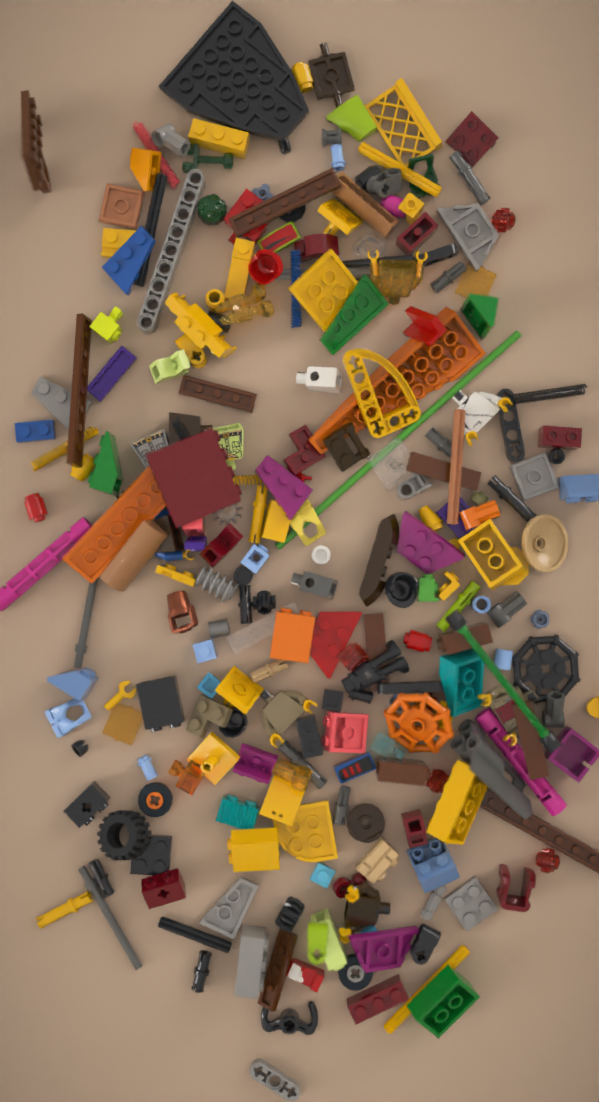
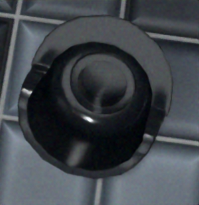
M395 572L386 580L385 594L393 605L406 608L416 600V589L419 588V583L409 573Z

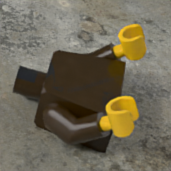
M349 883L348 893L345 895L347 899L344 910L345 926L347 927L346 929L343 927L339 929V934L341 935L339 940L344 944L349 942L348 935H353L358 930L367 926L376 925L379 914H390V903L381 902L379 891L368 883L360 885Z

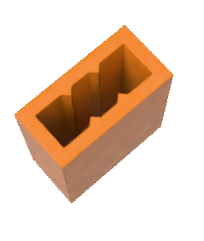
M284 607L276 610L270 658L302 663L309 662L315 616L311 615V611L300 610V613L292 612V609Z

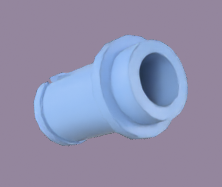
M341 144L332 145L330 147L332 153L331 167L335 171H341L346 165L343 159V146Z
M148 754L137 759V765L141 767L147 781L158 775L150 761L152 758Z

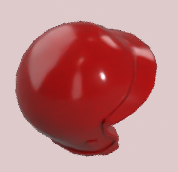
M269 249L258 250L248 265V272L251 278L261 285L270 284L283 271V263L280 256Z

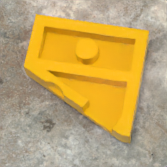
M167 563L165 566H157L156 573L195 587L196 579L193 578L195 574L185 570L183 573L176 571L177 567Z

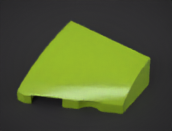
M358 94L326 116V120L329 123L333 122L343 132L351 134L358 142L376 133L377 127Z

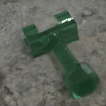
M190 143L187 155H194V162L182 163L184 173H188L192 169H198L200 162L207 164L218 163L224 165V169H232L233 153H225L222 157L200 156L199 144L194 145Z

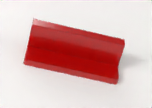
M412 306L405 310L413 321L403 331L405 336L431 346L447 331L436 315Z

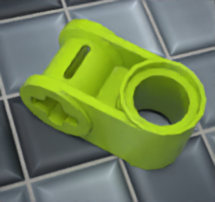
M308 922V958L313 964H321L326 959L328 923ZM315 949H319L318 956H315Z

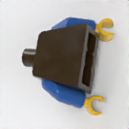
M167 508L162 509L153 520L168 534V537L154 553L155 556L165 561L182 560V558L193 560L195 557L188 558L186 555L190 550L181 551L184 550L180 529L174 526Z

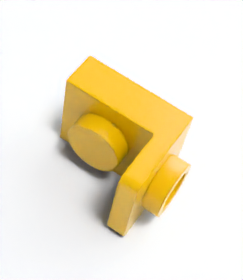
M408 193L398 209L407 215L406 222L411 225L423 212L425 203L413 194Z
M447 571L443 573L450 583L447 584L445 582L438 589L440 593L437 597L441 601L446 600L460 586L458 583L460 579L452 571L450 573Z

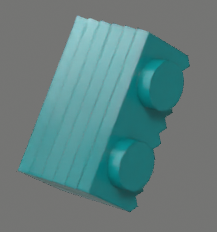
M227 794V797H222L216 821L239 829H254L260 806H256L257 803L255 801L246 800L243 802L238 800L237 796Z

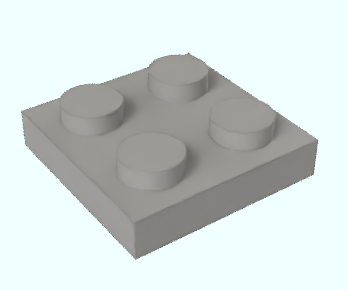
M475 876L444 897L445 902L466 931H469L498 910Z

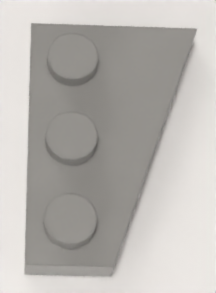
M39 377L31 394L69 430L71 391ZM89 400L86 403V414L92 404Z

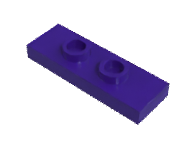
M121 346L91 381L87 391L101 402L137 358Z

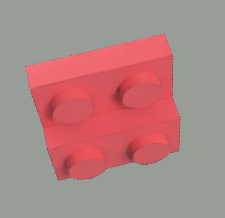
M327 711V716L323 718V726L326 727V732L321 738L324 750L342 753H365L369 715Z

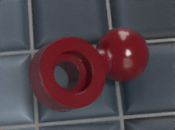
M360 872L355 873L351 880L341 877L334 882L332 889L337 897L345 898V895L348 893L349 883L360 885L366 883L367 878Z

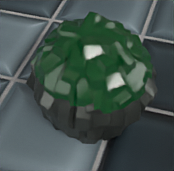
M216 194L204 196L196 205L198 207V217L207 225H218L227 214L225 201Z

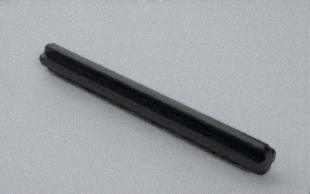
M160 173L155 178L145 225L146 231L153 238L155 237L167 176ZM151 252L139 271L138 279L133 283L135 286L143 287L145 284Z

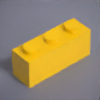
M193 118L188 135L190 145L241 159H245L250 143L248 132Z

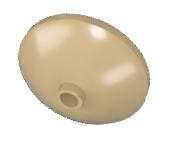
M549 514L537 515L527 523L523 531V554L533 569L540 572H551L559 568L566 558L568 552L567 532L564 525L555 516Z

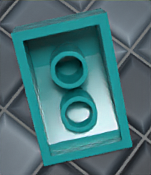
M471 648L440 656L439 675L450 710V716L455 717L482 707V699H478V695L483 692L484 662L477 652Z

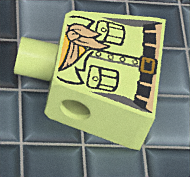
M240 423L213 428V430H217L221 439V441H218L220 448H224L228 459H226L228 467L231 466L233 470L236 469L235 460L243 458V427Z

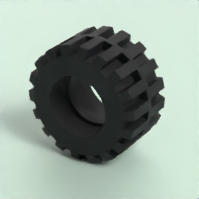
M117 810L109 813V817L103 818L104 823H100L98 827L100 832H97V836L100 837V840H97L98 845L102 846L100 848L101 852H106L105 856L107 858L111 857V860L119 861L134 860L143 855L142 851L148 849L147 843L151 841L149 839L151 830H148V827H150L149 822H145L146 818L140 816L141 813ZM124 825L129 830V840L125 846L122 845L119 839L120 830Z

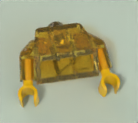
M376 249L377 256L372 258L370 257L369 250L367 255L371 260L369 264L371 280L375 287L382 291V296L389 297L390 304H399L400 297H409L411 291L415 290L422 282L424 272L423 261L428 257L426 252H424L422 259H419V250H417L414 254L416 260L379 259L378 263L379 251Z

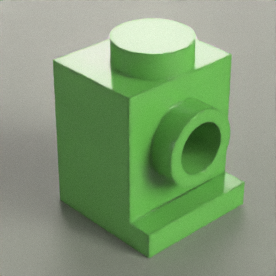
M422 574V578H417L419 583L417 601L438 602V598H435V594H438V582H435L434 575Z

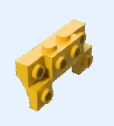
M177 292L168 297L165 304L172 313L178 316L175 323L200 349L208 346L210 351L218 358L222 356L225 358L235 352L237 347H231L224 340L225 335L219 336L223 330L196 303L190 306L184 300L186 295L178 296Z

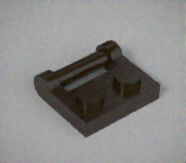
M352 422L346 423L322 439L342 472L371 454L369 449L364 447L355 432V426ZM346 433H348L358 450L355 454H353L343 437Z

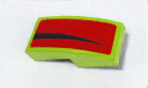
M291 221L257 242L262 250L269 249L278 253L284 248H289L302 237Z

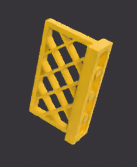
M402 78L397 80L394 86L365 105L377 130L394 157L406 167H408V163L404 164L401 160L402 152L413 153L412 158H415L416 154H419L417 157L429 155L443 147L440 137ZM393 92L398 96L397 104L387 103L388 96ZM374 105H382L381 116L373 114L370 108ZM386 106L396 108L394 118L384 116ZM399 109L407 110V120L396 119ZM383 120L393 122L391 131H385L381 128ZM396 122L406 124L404 134L394 132ZM409 125L417 126L419 129L417 136L407 135ZM392 136L403 137L401 147L391 144ZM406 138L416 140L414 150L404 148ZM418 141L427 142L430 148L424 152L417 151Z

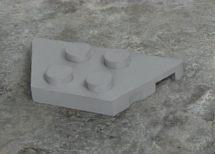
M479 203L469 204L468 206L457 205L452 208L439 207L436 210L437 214L474 271L477 272L497 240L498 232Z

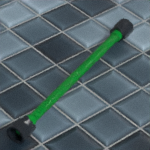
M455 610L445 618L447 623L454 631L458 630L468 640L467 642L471 644L470 646L474 648L484 664L488 666L495 678H497L509 696H511L538 731L541 737L539 740L549 753L557 750L562 743L552 731L549 732L542 726L494 662L489 659L490 657L486 655L487 653L483 651L484 649L475 641L476 639L469 633L470 631H468V627L465 625L467 621L461 613Z

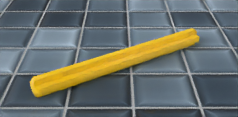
M461 945L384 1024V1029L387 1033L392 1034L412 1014L407 1005L448 964L455 969L470 954L466 946Z

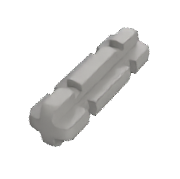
M444 885L434 889L435 891L431 893L425 904L426 909L423 908L421 916L429 921L434 915L432 912L436 911L442 899L441 895H444L447 890Z

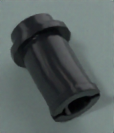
M362 689L358 692L354 690L348 694V698H351L352 701L355 699L371 704L373 692Z

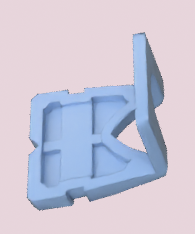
M75 698L45 711L49 723L53 724L51 727L57 738H61L75 727L92 718L84 700L78 701ZM76 705L82 707L83 715L76 721L66 718V712L69 707Z

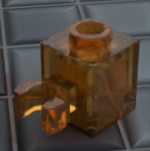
M175 760L168 771L170 775L180 777L176 787L191 796L205 775L201 770V765L193 760H190L186 768L180 761Z

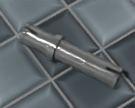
M460 151L454 152L449 159L456 167L457 174L464 179L479 204H485L491 197L485 191L473 173L472 166L465 161Z
M287 740L280 745L278 750L290 760L289 763L291 765L294 764L318 789H321L328 780L308 763L302 756V753L300 751L297 752Z

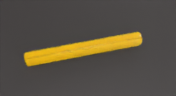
M365 142L360 144L358 152L386 169H401L403 179L434 197L439 196L442 189L441 186Z

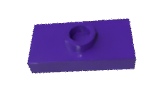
M189 536L184 543V550H204L207 545V537Z

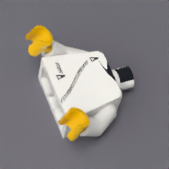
M459 390L452 397L460 406L458 409L466 411L464 438L469 446L473 445L471 439L474 438L479 441L477 432L500 410L498 407H501L504 412H508L505 405H513L509 398H501L485 392H474L468 398Z

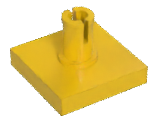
M335 198L321 204L317 210L330 221L323 231L324 234L329 233L335 236L340 229L348 235L358 229L364 222Z
M233 666L215 689L217 693L225 698L223 700L224 705L230 702L229 708L235 706L244 714L250 710L264 690L235 666Z
M211 732L186 760L216 785L240 759V756L216 734Z

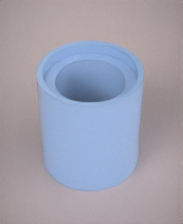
M476 596L471 601V608L477 613H486L491 608V602L485 596ZM479 599L485 601V607L482 610H479L476 606Z
M496 649L494 664L498 669H511L513 651Z

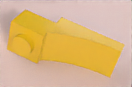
M240 238L235 240L224 294L226 300L243 303L250 275L248 265L255 250V242Z

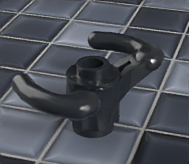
M313 1001L308 1003L311 1012V1022L309 1024L299 1019L298 1013L292 1008L283 1010L279 1018L269 1021V1010L262 1007V1028L266 1032L282 1030L285 1034H294L295 1031H300L306 1035H311L315 1032L318 1024L316 1005Z

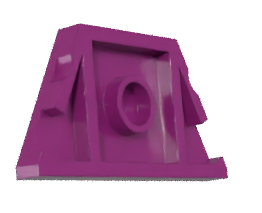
M405 511L403 513L397 552L426 574L444 568L465 557L462 551L409 512Z
M417 926L353 934L348 935V939L365 973L400 968L405 960V955L412 946L410 942L414 934L418 935L419 928Z

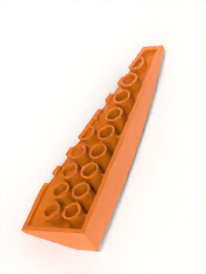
M445 307L436 315L447 331L431 346L410 338L387 359L405 378L416 400L426 397V394L433 390L442 388L449 381H455L486 354L457 313L448 307ZM380 366L369 376L382 415L407 404L400 387L383 366ZM364 390L361 393L360 397L362 400L369 397V390ZM354 392L309 439L310 443L320 454L328 451L322 439L346 423L352 422L357 434L366 428ZM370 407L367 410V416L371 417L375 414V407ZM348 433L343 435L344 439L350 437Z

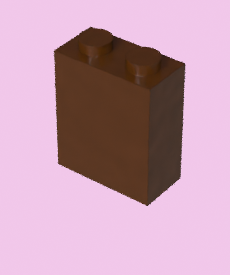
M480 622L467 626L468 631H470L469 633L473 635L472 637L476 639L475 641L480 646L493 643L488 623ZM458 630L438 634L439 639H436L438 649L447 655L472 648L471 644L467 642L468 640Z
M377 756L376 777L378 781L425 786L426 781H429L430 769H428L423 760Z

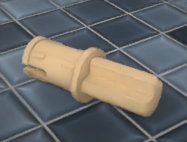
M279 659L270 664L266 663V666L251 672L250 676L252 681L257 683L269 676L273 677L274 674L284 669H288V665L285 660Z

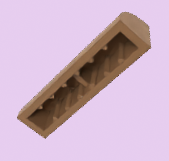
M345 173L337 174L341 187L331 193L384 239H388L400 221Z
M143 520L99 578L111 588L125 591L165 541L168 534L154 520Z

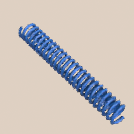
M301 250L290 252V262L292 263L290 264L292 266L290 268L292 269L290 271L292 272L290 274L291 285L298 279L296 277L301 276L298 275L301 274L299 272L301 271V265H299L301 262H297L301 261V259H296L301 258V256H295L301 255V253H296ZM291 295V316H293L291 317L293 319L291 322H294L291 323V325H294L291 328L301 327L302 322L300 320L302 319L300 317L302 316L299 314L302 313L298 311H302V309L297 308L302 306H298L301 304Z

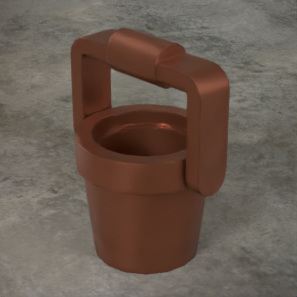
M186 591L168 594V620L172 633L183 634L198 625L194 606L190 604ZM190 615L191 623L177 628L175 619Z

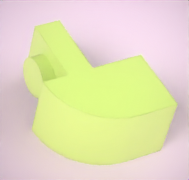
M184 349L176 351L170 357L158 359L149 365L155 384L183 376L189 372L188 369L191 367Z

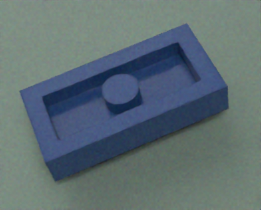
M54 420L15 423L17 443L56 440Z

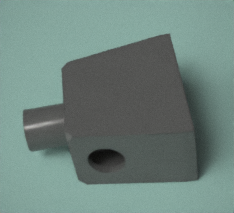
M304 571L303 575L293 573L291 584L300 586L299 590L331 599L334 598L338 580ZM311 580H314V585L311 587L309 583Z

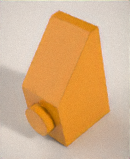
M132 147L130 169L143 190L153 191L156 175L160 171L161 152Z

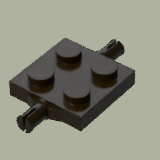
M321 43L319 46L322 55L317 59L309 60L308 65L314 81L317 99L333 98L337 108L343 104L341 95L354 91L355 87L345 51L336 54L329 53L327 43H324V46Z

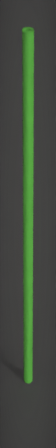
M516 330L421 414L416 422L410 424L314 510L317 516L325 511L448 402L459 390L465 387L517 341L521 334ZM305 522L303 529L306 526H308L311 522ZM293 529L287 533L285 542H277L275 544L279 550L282 549L297 533Z

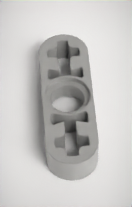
M256 1059L251 1063L250 1075L253 1079L287 1101H295L299 1098L300 1085L297 1081L262 1059ZM261 1066L262 1072L259 1071L258 1073H256L255 1069ZM274 1075L278 1076L281 1080L276 1085L272 1084L269 1080ZM292 1087H294V1088H295V1093H294V1092H291V1093L289 1094V1093H288V1088L291 1089Z

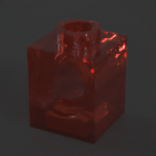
M350 643L337 658L348 671H352L363 661H366L369 655L358 643Z

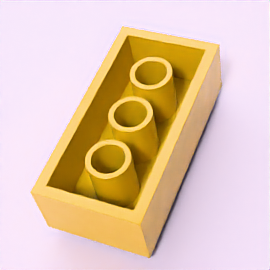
M457 760L451 769L450 778L444 785V792L436 804L435 813L429 820L426 831L445 843L457 845L464 844L488 788L484 782L469 770L470 763Z

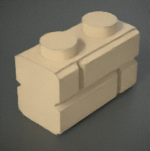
M381 836L356 864V869L372 884H375L376 881L381 882L386 876L385 871L389 867L393 868L398 863L399 852Z

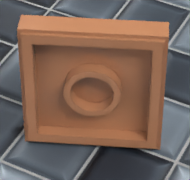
M107 183L99 221L137 230L145 194L144 191Z

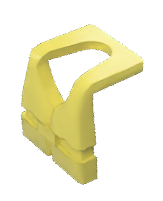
M306 499L290 520L289 525L298 534L303 544L308 546L325 535L326 530L310 501ZM305 522L316 524L318 532L314 537L309 538L303 533Z

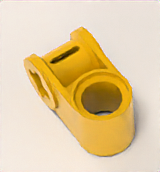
M183 334L174 341L180 350H185L190 364L194 368L200 369L206 365L207 358L204 351L196 346L186 334ZM196 355L200 357L199 361L194 358Z

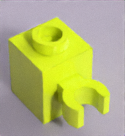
M115 306L109 317L100 312L89 327L108 343L112 344L122 334V328L116 322L124 313Z

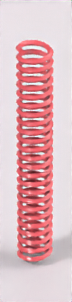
M136 121L132 128L137 136H139V139H141L145 148L161 152L153 143L151 135L147 133L148 131L144 128L143 123H138L135 126ZM161 153L160 171L168 176L167 181L171 188L177 189L174 186L178 185L180 181L176 178L177 176L173 173L174 171Z

